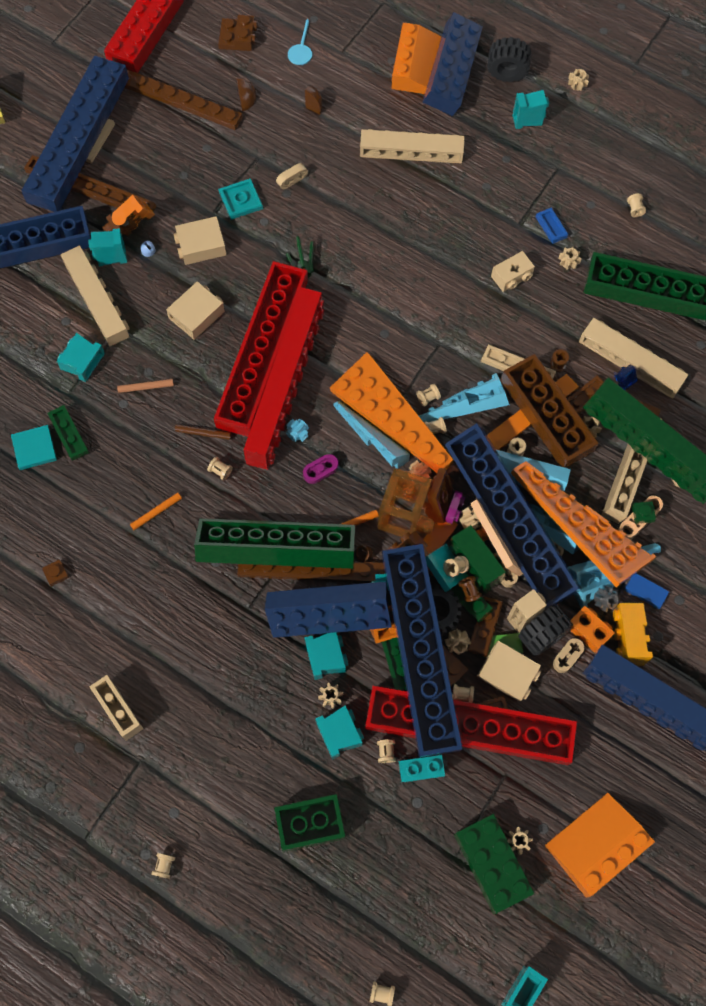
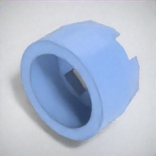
M144 241L141 244L140 249L144 256L150 257L154 255L155 246L152 242Z

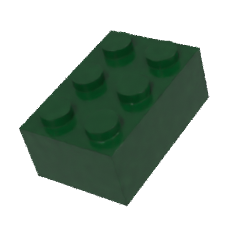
M471 525L451 537L450 550L455 557L465 556L467 558L469 569L466 573L468 577L475 576V584L478 591L482 593V596L501 584L506 571Z
M337 794L274 807L283 852L345 839Z

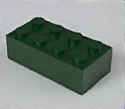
M494 814L454 834L493 914H497L534 894Z

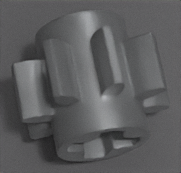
M605 586L604 589L599 588L594 595L596 602L594 605L600 607V610L605 612L608 611V608L614 610L619 602L618 592L613 591V588Z

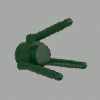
M297 236L296 241L300 261L295 266L289 253H286V256L291 266L307 270L309 278L312 275L311 273L314 272V242H310L309 263H307L303 257L300 237Z

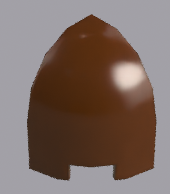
M237 79L242 111L251 108L256 101L255 88L252 82L248 83L245 82V79Z
M309 85L305 89V107L321 114L322 97L320 92L314 86Z

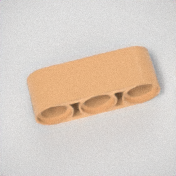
M653 495L644 502L653 501V505L656 508L654 510L655 516H657L663 507V502L661 498ZM632 513L622 522L618 530H629L631 535L626 534L625 536L632 540L649 523L635 524Z

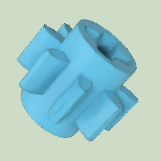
M292 419L286 425V434L294 442L297 440L303 442L309 436L307 431L309 427L301 419L296 421Z

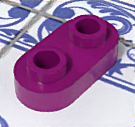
M327 454L306 465L303 469L304 480L307 483L315 484L332 475L338 469L337 458ZM331 464L332 467L327 468L326 465ZM315 473L316 476L310 477L309 474Z
M455 490L445 522L450 524L453 521L457 522L460 511L457 509L458 507L462 508L465 497L462 496L463 492Z

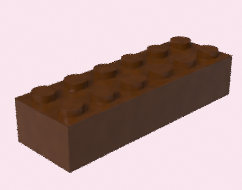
M535 354L503 371L500 381L560 467L567 468L595 451L599 443Z

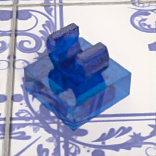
M631 364L627 367H621L619 373L614 372L615 380L618 381V385L624 390L638 381L636 369Z

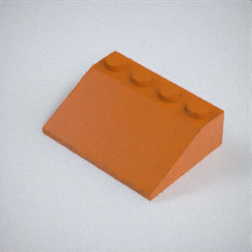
M403 22L392 74L391 89L425 94L441 41L440 35L421 25Z
M607 793L550 840L545 847L587 898L594 895L655 841Z

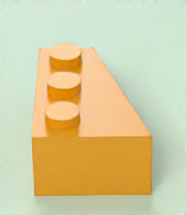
M619 603L613 610V620L617 624V629L614 631L615 640L618 641L616 653L636 666H644L653 658L652 652H648L646 642H650V637L645 632L647 621L644 604Z

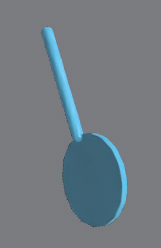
M308 19L305 23L301 44L292 46L288 51L289 61L296 65L307 64L312 58L311 49L304 45L309 24Z

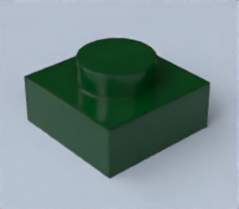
M653 501L633 503L632 510L635 524L656 521Z

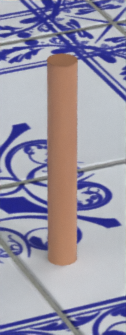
M173 379L119 385L117 390L118 393L170 387L174 386Z

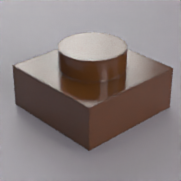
M60 559L42 568L51 587L69 578Z

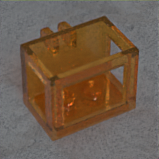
M394 468L379 509L378 530L400 537L408 531L410 534L414 531L431 533L434 521L423 516L425 504L428 501V492L430 491L432 479ZM396 498L415 503L413 511L409 512L394 507ZM390 515L411 521L410 530L388 524Z

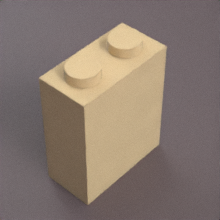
M216 216L175 226L177 232L173 234L175 243L180 244V248H177L179 258L184 259L185 265L226 256L225 245Z
M199 282L191 286L166 309L168 318L194 340L225 312L223 300L217 295L214 296L206 285L202 286Z
M497 641L476 677L515 700L522 701V699L526 700L531 692L529 688L531 682H536L540 676L541 671H539L541 665L502 642Z

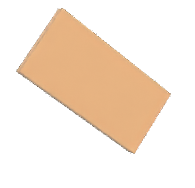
M475 500L471 503V506L505 567L517 576L522 575L521 569L481 503Z

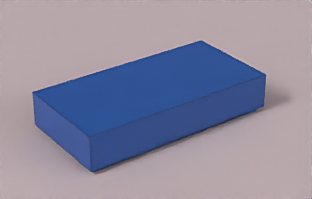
M552 207L536 214V219L552 244L568 238L569 234Z
M637 573L631 576L624 589L626 592L657 609L661 608L669 591Z

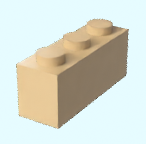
M533 589L514 603L507 620L518 633L543 612L546 607L545 598Z
M107 675L89 686L120 735L126 741L143 730V727Z

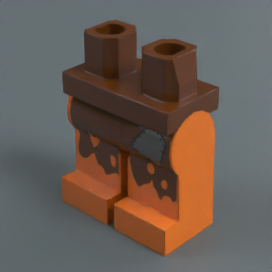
M132 195L112 215L109 214L106 217L109 222L102 228L104 231H113L112 229L120 228L122 235L129 236L132 234L131 230L136 229L138 223L143 218L151 219L155 214L144 200Z

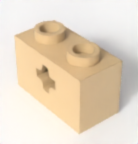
M521 251L494 266L491 277L502 292H505L508 289H514L520 282H526L531 279L535 266L525 253Z

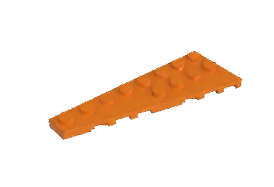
M367 352L330 387V391L436 473L439 468L448 469L453 464L452 457Z
M527 461L511 471V475L615 587H618L656 558L653 553L650 555L643 550L640 543L637 542L635 544L625 536V532L613 528L607 519L586 505L584 507L577 502L574 495L571 494L569 496L560 489V485L547 480L541 471Z

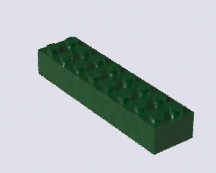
M593 252L583 293L706 321L705 276Z
M608 377L583 406L586 412L598 419L605 428L613 431L620 440L628 443L635 452L643 455L650 464L658 467L665 476L673 479L680 488L688 491L695 500L703 504L706 503V454Z
M199 518L194 543L195 561L353 569L355 525Z

